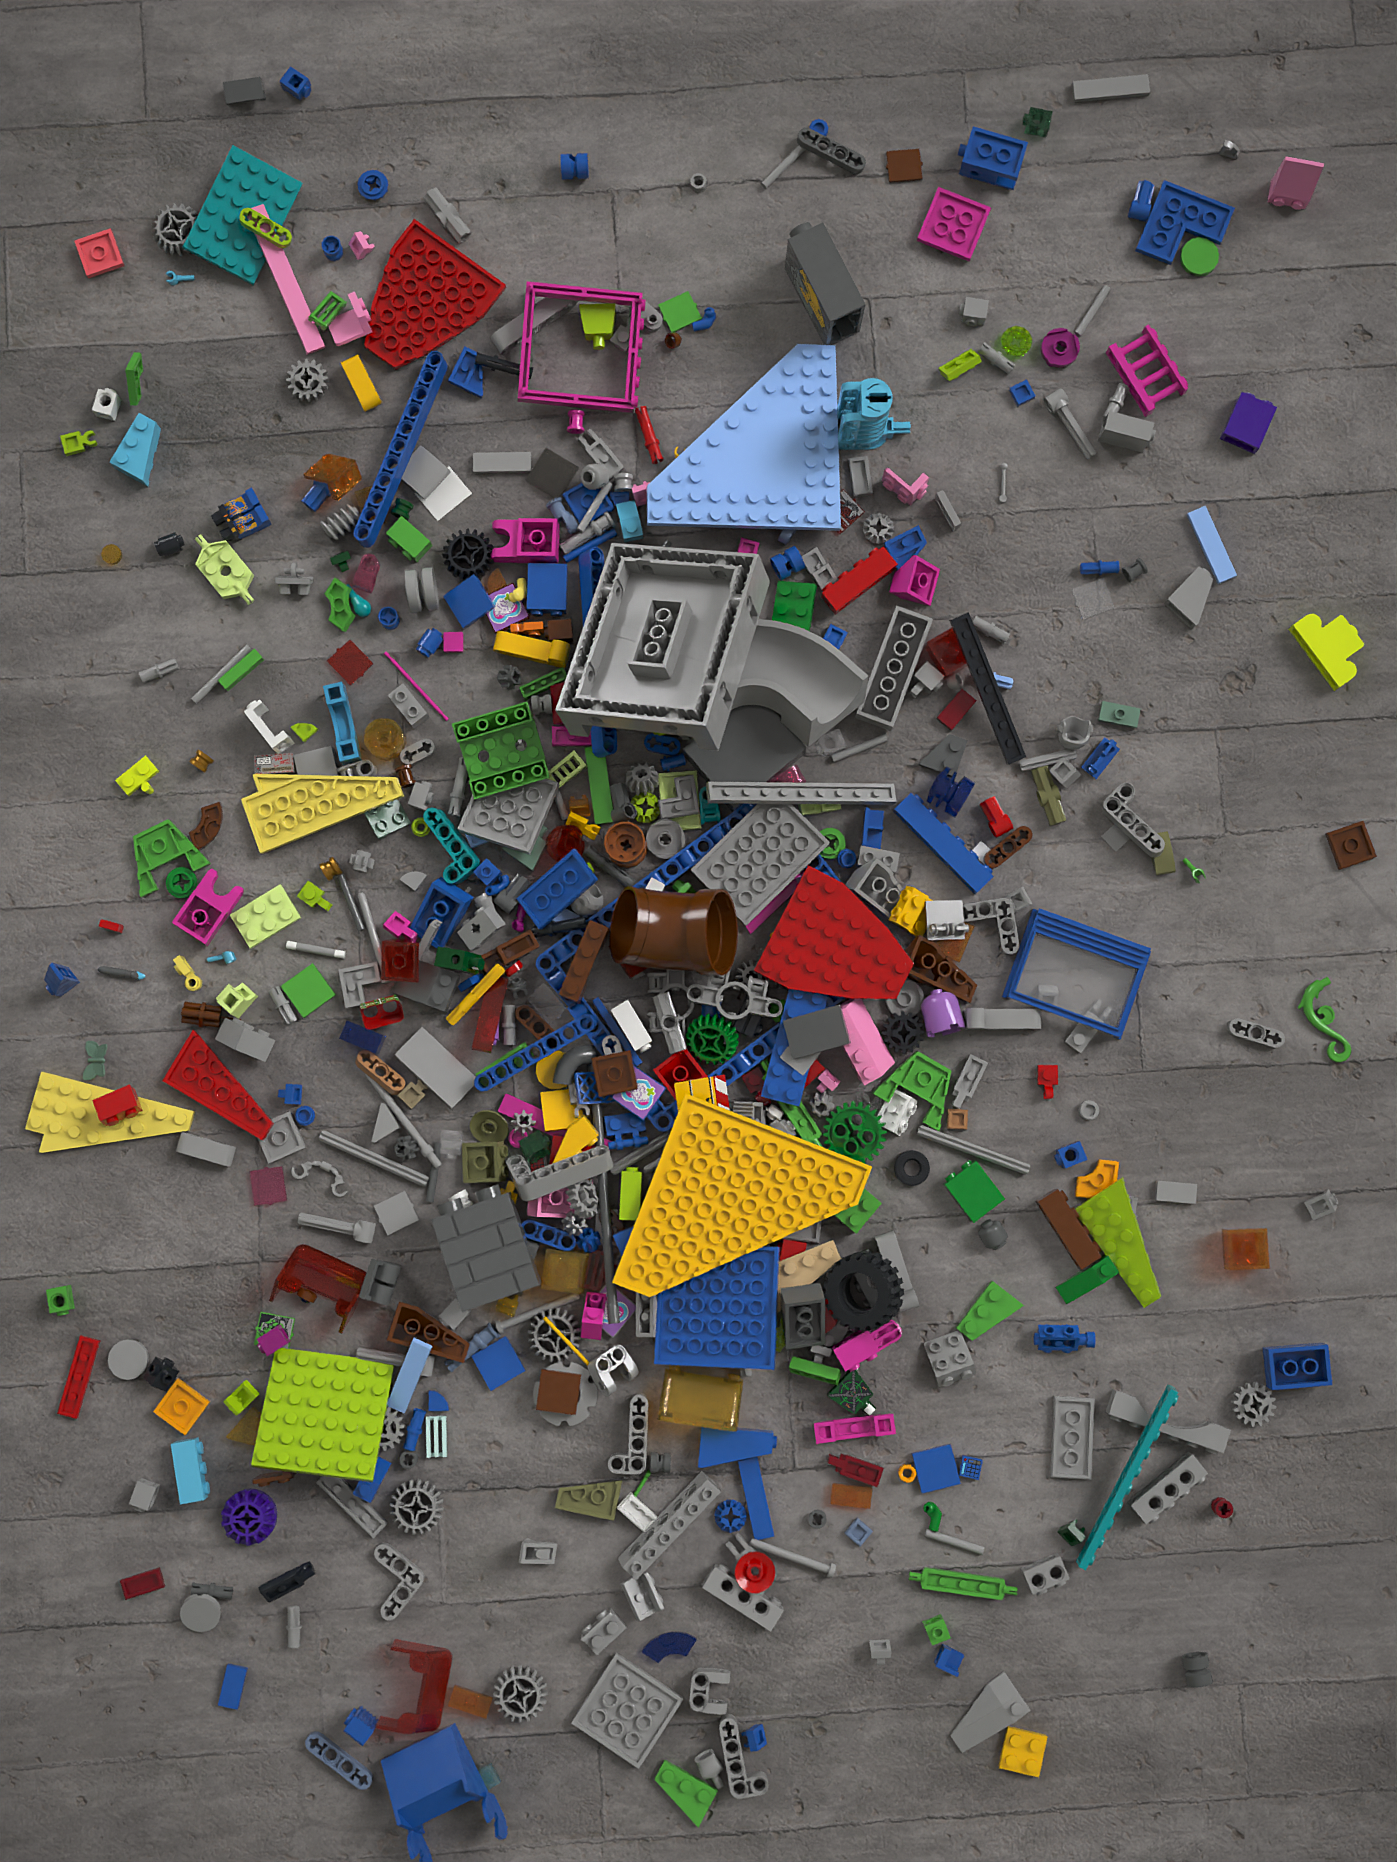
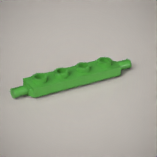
M767 1059L760 1063L766 1072L762 1077L763 1081H765L769 1066ZM777 1101L787 1119L794 1125L799 1138L822 1147L818 1140L822 1133L803 1103L800 1102L798 1107Z
M924 1567L921 1573L909 1572L908 1578L912 1581H919L922 1589L1002 1600L1005 1594L1017 1596L1016 1591H1018L1017 1587L1006 1586L1004 1578Z

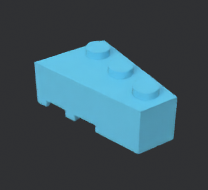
M138 413L110 460L115 469L147 487L149 486L154 453L157 449L161 431L158 424L143 414Z

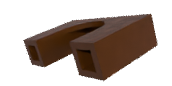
M591 920L589 921L559 992L562 998L580 1005L587 988L586 983L599 951L603 950L610 933L608 927Z

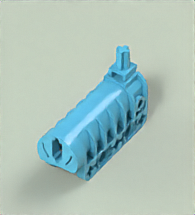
M869 378L861 382H846L842 384L837 406V418L841 420L838 432L839 449H876L885 443L886 438L892 439L893 434H910V422H893V417H888L893 397L890 387L884 381Z

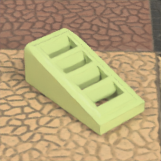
M572 751L549 770L550 778L547 779L557 782L552 776L555 773L561 780L559 782L560 788L584 770L587 765L575 751ZM574 759L579 766L576 768L570 760ZM566 763L573 770L571 773L565 768L564 765ZM560 768L567 775L565 778L558 771Z

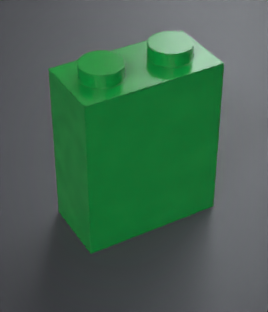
M968 1160L960 1166L962 1170L957 1174L955 1172L949 1174L945 1178L946 1182L943 1185L969 1220L975 1223L1004 1201L1005 1198L979 1163L975 1160L973 1162Z

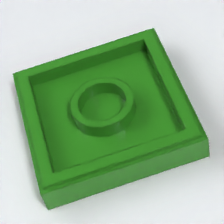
M313 963L281 986L303 1018H306L336 996Z

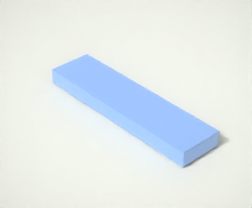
M1206 506L1189 512L1187 517L1217 583L1220 584L1236 577L1237 574Z
M416 1338L412 1340L387 1406L402 1413L406 1412L432 1345Z

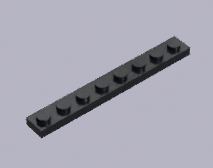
M969 612L949 620L1006 763L1009 765L1025 758L1024 749Z

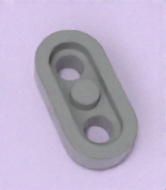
M645 301V311H641V318L644 319V328L650 332H656L662 327V316ZM656 318V321L651 322L650 319Z

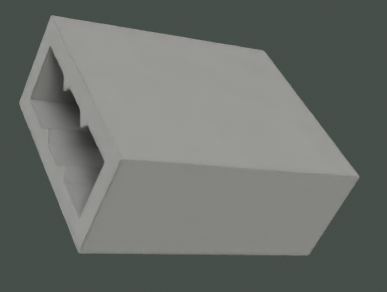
M1109 411L1102 423L1098 441L1142 453L1146 447L1150 446L1151 441L1153 442L1156 430H1153L1154 422Z

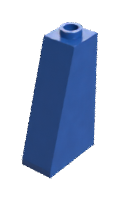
M701 1424L698 1468L772 1454V1448H776L777 1436H773L772 1430Z

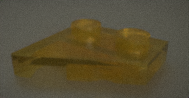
M252 1407L226 1437L230 1440L255 1446L262 1414Z

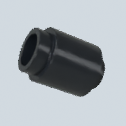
M174 532L158 538L154 545L159 556L164 555L166 557L182 551V546L185 543L181 534L177 535Z

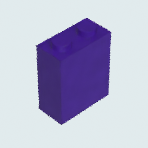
M1241 392L1220 439L1255 454L1262 444L1277 407L1273 406L1270 401L1255 398L1251 393Z

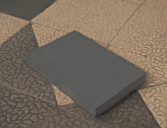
M841 1005L783 1020L793 1059L851 1043Z

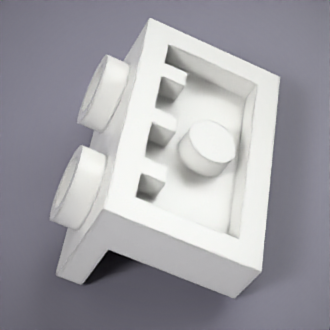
M895 1090L889 1103L885 1101L878 1116H883L879 1120L880 1123L886 1122V1125L882 1127L900 1136L907 1129L908 1120L917 1109V1100Z

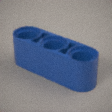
M528 1219L522 1223L527 1238L564 1251H569L576 1245L575 1235L569 1236V1233L565 1230L533 1219ZM527 1223L534 1224L535 1231L533 1234L526 1233L525 1225ZM547 1229L552 1230L554 1233V1238L550 1241L546 1240L543 1236L544 1231ZM564 1236L572 1238V1246L565 1247L562 1244Z

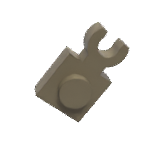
M418 1079L416 1085L411 1081L397 1097L412 1110L425 1097L422 1091L429 1088Z

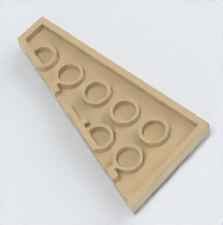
M834 1240L779 1262L777 1313L781 1311L780 1288L812 1284L830 1269L835 1262L841 1259Z

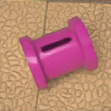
M568 411L569 427H567V432L571 434L584 433V411Z

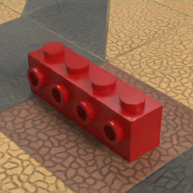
M884 546L880 549H873L868 554L869 557L866 560H859L853 565L854 569L849 573L847 571L843 572L838 577L839 580L834 584L830 582L822 589L821 598L835 615L897 568V562Z

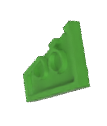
M991 1281L957 1325L956 1329L973 1341L1024 1305L995 1282Z
M664 1759L655 1776V1781L699 1828L718 1789Z

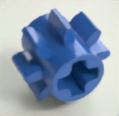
M585 1228L582 1230V1234L576 1236L578 1239L576 1244L579 1250L583 1249L585 1253H592L601 1245V1236L598 1231L594 1232L593 1228Z

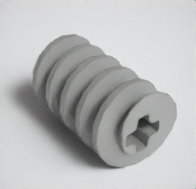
M346 504L347 511L340 508V516L334 512V520L327 517L328 524L320 521V525L330 540L332 537L335 540H339L338 533L345 536L344 529L351 532V524L356 527L360 513L354 504L353 507Z

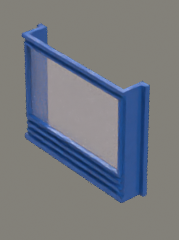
M1040 908L1038 910L1032 909L1002 997L1034 1006L1111 1034L1114 1038L1121 1040L1151 954V948Z

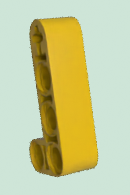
M497 631L493 651L496 653L566 668L571 649L569 643L561 640L548 642L504 631Z

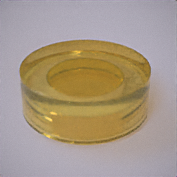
M109 544L102 549L101 556L106 563L115 565L121 561L122 551L116 545Z

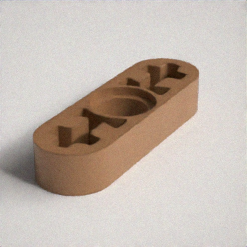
M362 1050L358 1053L355 1059L356 1066L392 1095H398L404 1089L405 1080L375 1054L369 1050ZM362 1058H363V1059H365V1058H368V1059H369L368 1061L362 1062ZM375 1069H383L385 1076H378L375 1073ZM396 1082L399 1084V1085L396 1086V1087H393V1086H392V1084H394V1083H396Z

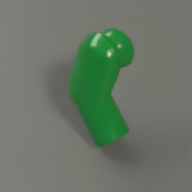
M929 1501L924 1504L923 1510L931 1518L929 1530L938 1532L942 1512L935 1503Z

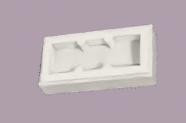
M631 1492L617 1506V1509L643 1532L658 1517Z

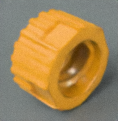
M908 1463L900 1466L898 1471L899 1478L906 1483L912 1482L917 1475L915 1468ZM904 1469L912 1471L910 1477L903 1476Z

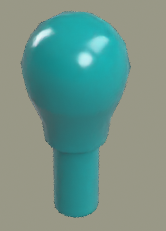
M352 589L349 597L355 613L359 617H367L372 609L370 603L360 595H357Z

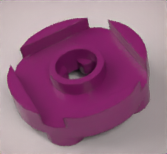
M1065 328L1051 330L1044 337L1041 344L1042 357L1050 367L1063 368L1071 365L1076 360L1080 351L1078 337ZM1058 344L1065 346L1062 352L1056 350Z

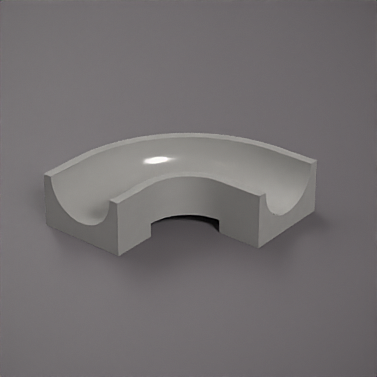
M758 619L731 710L743 705L768 707L781 715V723L809 747L864 703L869 676L840 650L818 635L788 623Z

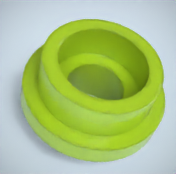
M423 817L416 818L411 825L412 832L418 837L428 835L431 830ZM420 824L425 825V828L422 831L418 830V826Z

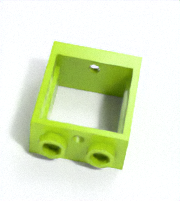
M626 1167V1171H622L619 1220H636L641 1209L642 1172L638 1171V1167Z

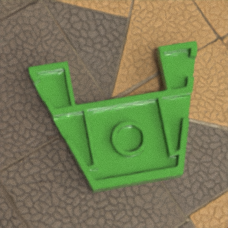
M169 819L133 836L135 859L138 866L137 877L140 884V897H145L159 890L151 874L152 870L183 855H186L193 872L211 865L210 861Z
M916 1051L884 1080L872 1094L889 1103L898 1085L932 1104L922 1122L940 1131L941 1118L945 1108L944 1102L952 1070Z

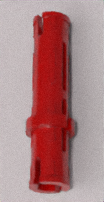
M640 406L641 410L636 408L635 413L645 439V448L649 451L652 464H658L657 459L661 463L664 461V458L659 448L660 442L656 439L646 406Z

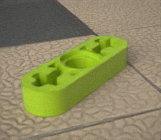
M244 208L240 212L239 220L243 227L279 248L290 246L292 235L289 230L252 208ZM252 215V220L245 221V216ZM257 219H260L257 223V227H254L255 222H257ZM262 224H269L271 231L268 233L262 232L260 229ZM283 234L286 235V240H283L282 242H280V241H279V239H280L279 236L282 237Z

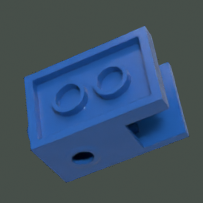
M973 126L968 144H960L958 156L963 157L959 175L1014 190L1028 142Z

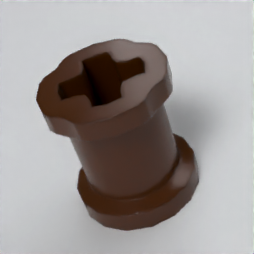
M411 764L395 769L400 779L401 788L414 786L416 782L411 772Z

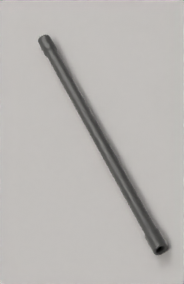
M587 1065L588 1072H594L593 1065ZM588 1077V1081L591 1086V1084L594 1081L590 1077ZM595 1084L593 1089L598 1092L597 1085ZM590 1091L591 1099H593L595 1094ZM591 1104L593 1126L599 1132V1135L596 1137L598 1140L595 1142V1147L605 1145L601 1104ZM606 1171L597 1175L607 1292L608 1324L620 1323L616 1284L612 1283L615 1275Z

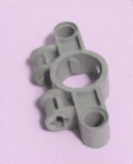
M667 970V973H647V977H649V990H647V993L660 995L670 989L672 991H680L682 989L687 993L688 987L685 986L684 971ZM690 991V996L694 999L693 993ZM689 1000L688 1007L690 1008L687 1013L682 1016L676 1014L684 1042L685 1019L691 1015L695 1004ZM647 1013L650 1020L648 1033H663L658 1013ZM673 1018L665 1019L664 1026L668 1029L673 1028L675 1020Z
M728 971L725 975H709L707 986L693 984L687 989V998L690 1002L716 1007L722 1017L732 1021L741 1020L748 1014L776 1018L782 1012V1004L778 1000L766 998L768 978L762 980L749 975L747 986L740 982L728 983L730 971ZM730 987L738 991L742 989L749 998V1000H746L745 1005L747 1010L740 1015H736L733 1012H728L727 1014L720 1006V1002L722 1003L723 999L721 994ZM694 988L699 989L701 992V996L697 999H693L690 996V991ZM776 1004L779 1008L778 1013L771 1014L768 1011V1006Z

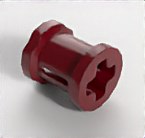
M1217 1497L1212 1501L1211 1509L1216 1515L1221 1518H1228L1232 1515L1233 1506L1225 1498ZM1225 1505L1226 1508L1220 1511L1219 1506Z

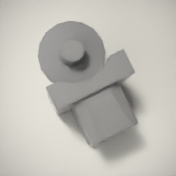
M292 563L291 568H284V573L291 574V576L279 575L275 577V583H278L280 594H291V584H298V594L308 595L311 584L314 583V577L298 576V574H304V569L298 568L297 563Z

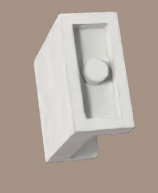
M260 700L248 704L247 709L244 711L274 751L281 754L294 744L293 740L284 730L276 736L269 730L261 719V716L269 709Z

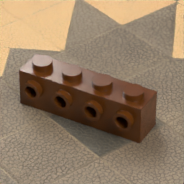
M1053 1189L1035 1202L1077 1268L1082 1270L1101 1258L1099 1254L1101 1249L1095 1241L1092 1242L1088 1236L1090 1232L1085 1224L1081 1225L1078 1221L1079 1215L1074 1207L1070 1208L1066 1201L1069 1199L1064 1191Z

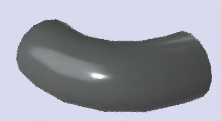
M577 1046L564 1053L556 1065L553 1083L572 1084L577 1068L585 1064H592L591 1058L596 1057L597 1054L595 1046Z

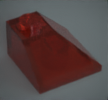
M409 939L383 940L381 980L419 982V943Z

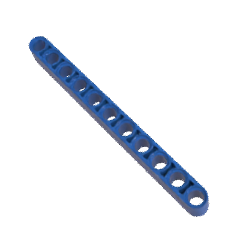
M438 351L430 352L425 359L354 529V537L365 548L373 546L376 542L447 371V362ZM397 464L395 468L391 469L392 465ZM390 481L387 486H383L386 482ZM379 499H382L380 503L376 504ZM372 516H375L372 521H369ZM368 533L366 538L361 539L364 534Z
M592 547L582 552L578 559L583 626L604 567V555L598 547ZM592 726V751L596 757L603 758L617 751L616 728Z

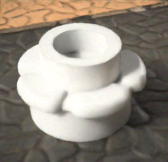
M773 1104L769 1108L766 1107V1111H768L766 1115L773 1121L776 1119L782 1120L781 1117L784 1114L782 1110Z

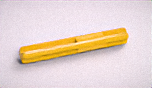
M496 964L446 1017L448 1023L455 1025L504 974L505 970L501 965Z

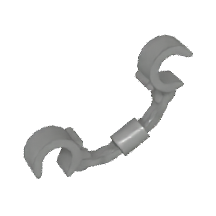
M313 1161L312 1163L306 1162L301 1164L304 1169V1173L301 1176L297 1175L295 1167H292V1175L297 1179L309 1176L308 1170L312 1168V1165L320 1166L321 1169L327 1172L331 1170L336 1175L335 1183L331 1184L333 1194L342 1197L348 1193V1191L340 1194L336 1191L337 1185L345 1182L337 1169L327 1162Z

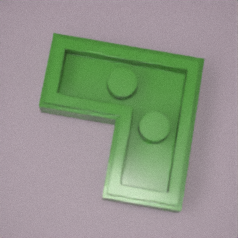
M134 352L125 371L130 405L137 406L142 397L139 378L143 372L141 353Z

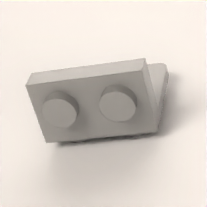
M955 1331L924 1343V1348L933 1368L938 1387L950 1386L955 1381L967 1380L976 1374L974 1362L960 1331Z

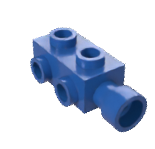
M1046 1324L1038 1325L1033 1341L1034 1345H1037L1038 1350H1042L1045 1353H1050L1052 1350H1062L1064 1353L1078 1351L1079 1346L1095 1348L1096 1338L1095 1332L1079 1333L1078 1325Z

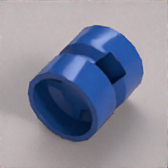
M577 153L575 157L572 154H561L562 180L573 179L574 176L578 179H589L587 153Z
M795 546L785 550L783 555L779 553L770 558L771 565L781 581L790 577L791 572L797 573L805 569V563Z

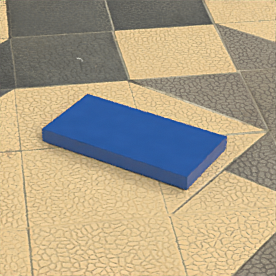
M572 849L523 892L517 900L537 928L543 929L596 883L598 878L578 851Z

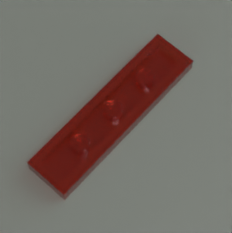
M500 977L484 994L472 1050L486 1053L492 1052L508 986L507 978Z

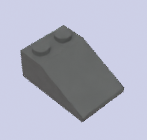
M405 956L392 992L447 1013L461 976Z
M815 1283L780 1288L785 1348L794 1349L825 1344V1297L821 1284Z

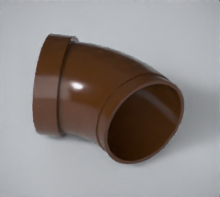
M627 886L620 893L613 910L609 935L610 952L614 962L619 964L625 963L632 966L665 970L697 971L700 975H725L731 969L735 959L738 942V923L733 900L724 889H701L697 893H679Z

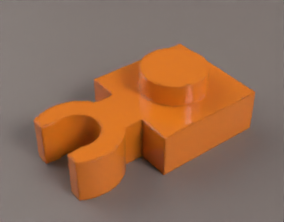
M543 621L510 624V631L513 634L525 633L529 634L530 637H538L541 633H545Z

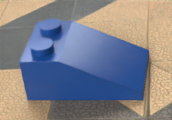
M440 877L432 882L410 929L415 931L418 937L422 939L430 923L436 919L441 921L442 924L431 945L435 948H438V946L445 947L474 897L454 884L447 883L444 878Z

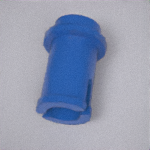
M683 753L668 758L664 756L663 759H660L663 771L667 770V772L670 771L669 769L686 765Z

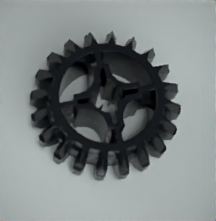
M468 528L466 529V534H463L461 530L458 531L459 536L452 533L454 540H446L450 546H443L446 552L442 554V557L446 559L443 563L445 566H448V572L453 571L454 577L460 574V580H464L465 576L468 579L473 574L479 579V573L485 576L484 569L490 571L491 567L488 564H494V560L491 558V550L494 547L493 544H489L490 539H484L485 535L482 532L477 536L478 532L476 529L473 530L472 534H470ZM467 541L476 542L479 545H481V547H471L468 545ZM462 544V550L456 553V556H453L455 549ZM465 548H467V549H468V552H470V554H471V556H472V557H471L472 562H470L469 558H467V556H466V553H467V552H466V549H465ZM484 553L482 561L476 566L475 560ZM456 563H467L470 568L459 567Z

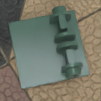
M398 799L364 813L375 835L380 839H384L387 837V834L411 824Z

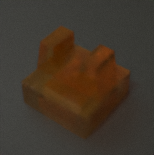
M586 794L582 795V799L576 800L574 796H570V812L582 817L591 816Z

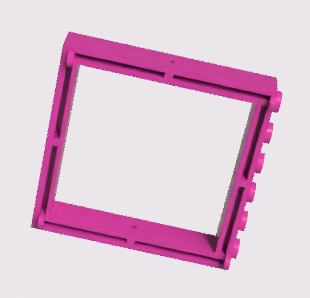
M527 281L518 402L633 413L634 407L637 408L638 404L635 388H639L640 377L636 376V370L640 369L641 357H638V350H642L643 338H639V331L643 330L644 327L641 311H645L646 299H642V293ZM535 296L631 306L624 399L528 390Z

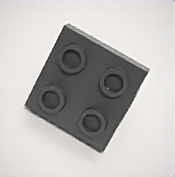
M371 1258L359 1297L383 1305L390 1304L402 1265Z

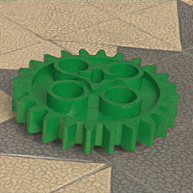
M852 1101L850 1107L845 1102L843 1103L844 1109L841 1106H837L838 1112H830L833 1118H826L830 1124L823 1126L828 1130V1132L823 1134V1136L828 1137L824 1144L831 1145L828 1148L829 1150H834L836 1153L857 1161L861 1160L862 1163L866 1164V1158L870 1161L874 1160L872 1154L880 1155L877 1148L884 1149L881 1142H885L887 1139L882 1137V1134L887 1133V1130H882V1126L886 1125V1122L880 1123L879 1120L883 1116L879 1115L876 1117L877 1109L870 1111V1104L864 1108L862 1101L858 1106H856L855 1101ZM855 1114L862 1117L860 1125L856 1124L853 1120ZM845 1118L849 1120L851 1127L846 1123ZM838 1125H843L845 1127V1135H840L838 1133ZM853 1130H858V1131H859V1133L857 1134V1136H854V1137H853V1136L851 1135V1133L853 1132ZM866 1131H870L873 1134L872 1141H867L864 1138ZM860 1141L865 1145V1148H862ZM849 1142L856 1144L857 1149L855 1152H851L848 1149Z

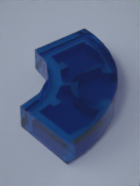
M667 1632L649 1641L642 1649V1653L657 1663L670 1654H680L687 1657L697 1638L684 1632Z

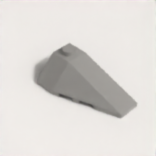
M876 857L855 870L845 884L858 898L888 919L891 916L892 909L897 905L903 889L897 883L891 869Z
M1003 1671L986 1684L980 1696L976 1698L970 1710L963 1716L950 1736L963 1753L1015 1723L1031 1710Z

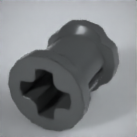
M1137 558L1136 562L1130 566L1123 567L1122 572L1125 578L1132 582L1134 578L1142 573L1146 574L1148 569L1141 558Z

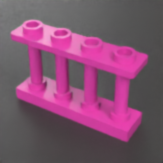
M1149 324L1142 330L1143 336L1122 348L1114 343L1106 351V355L1124 384L1130 388L1129 392L1145 417L1152 414L1156 408V402L1175 391H1178L1180 396H1182L1188 390L1186 379L1180 376L1176 363L1173 360L1171 361L1167 355L1166 347L1163 344L1161 345L1157 339V332L1155 329H1151ZM1148 342L1153 352L1133 364H1128L1125 355ZM1158 359L1163 368L1143 380H1138L1135 371ZM1168 375L1173 384L1153 396H1148L1145 387Z

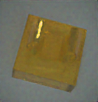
M515 1295L513 1300L507 1297L499 1299L496 1311L515 1317L519 1303L517 1302L518 1295Z

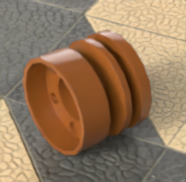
M619 822L608 829L604 839V846L612 862L621 868H631L639 865L647 854V843L643 831L631 822ZM629 843L631 848H627L625 851L623 845L626 846Z

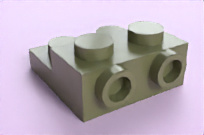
M504 1141L462 1143L463 1183L506 1181V1177L509 1175L508 1167L505 1165L508 1147L504 1145Z

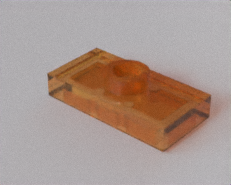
M832 1483L830 1504L870 1509L871 1487Z
M455 1685L448 1706L486 1719L493 1697Z

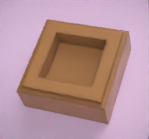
M948 1109L947 1129L967 1130L968 1110Z

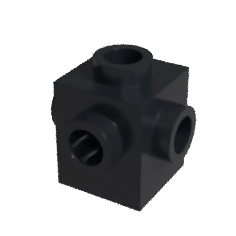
M155 1357L143 1378L152 1387L167 1392L175 1381L179 1370L174 1366L175 1363L166 1357L164 1359Z

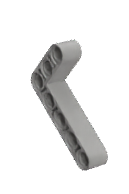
M605 1145L594 1147L532 1172L522 1155H513L506 1160L511 1179L521 1199L524 1201L537 1199L609 1171L613 1167L609 1148Z

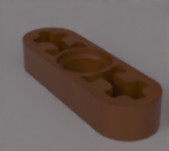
M1021 826L1014 830L984 855V864L991 869L1000 866L1032 839L1031 829L1027 826ZM1019 831H1026V840L1022 838L1016 843V841L1011 838L1013 836V838L1016 839L1018 836H1020ZM1005 842H1010L1013 845L1012 852L1006 853L1003 850ZM1000 852L1003 856H1005L1004 859L1002 858V856H999L996 859V864L989 863V855L995 856L997 853Z

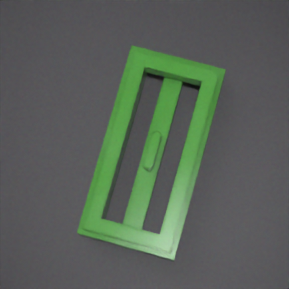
M330 291L311 313L308 320L310 322L314 321L316 326H321V329L325 331L345 308L347 302ZM332 298L335 299L330 304V306L324 311V313L319 318H317V315L330 302V300ZM338 303H340V304L337 306V308L331 313V315L323 322V320H324V319L328 316V314L334 309V307H335Z

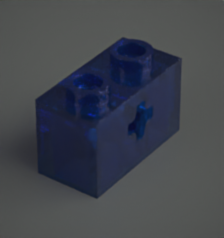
M346 1021L339 1037L341 1040L376 1054L380 1053L386 1038L385 1035L350 1021Z

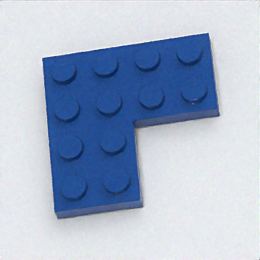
M1164 180L1135 251L1171 265L1184 231L1198 237L1207 238L1213 243L1220 245L1235 208Z

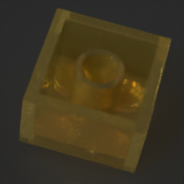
M554 1248L546 1249L541 1289L583 1294L585 1291L589 1253L564 1251Z

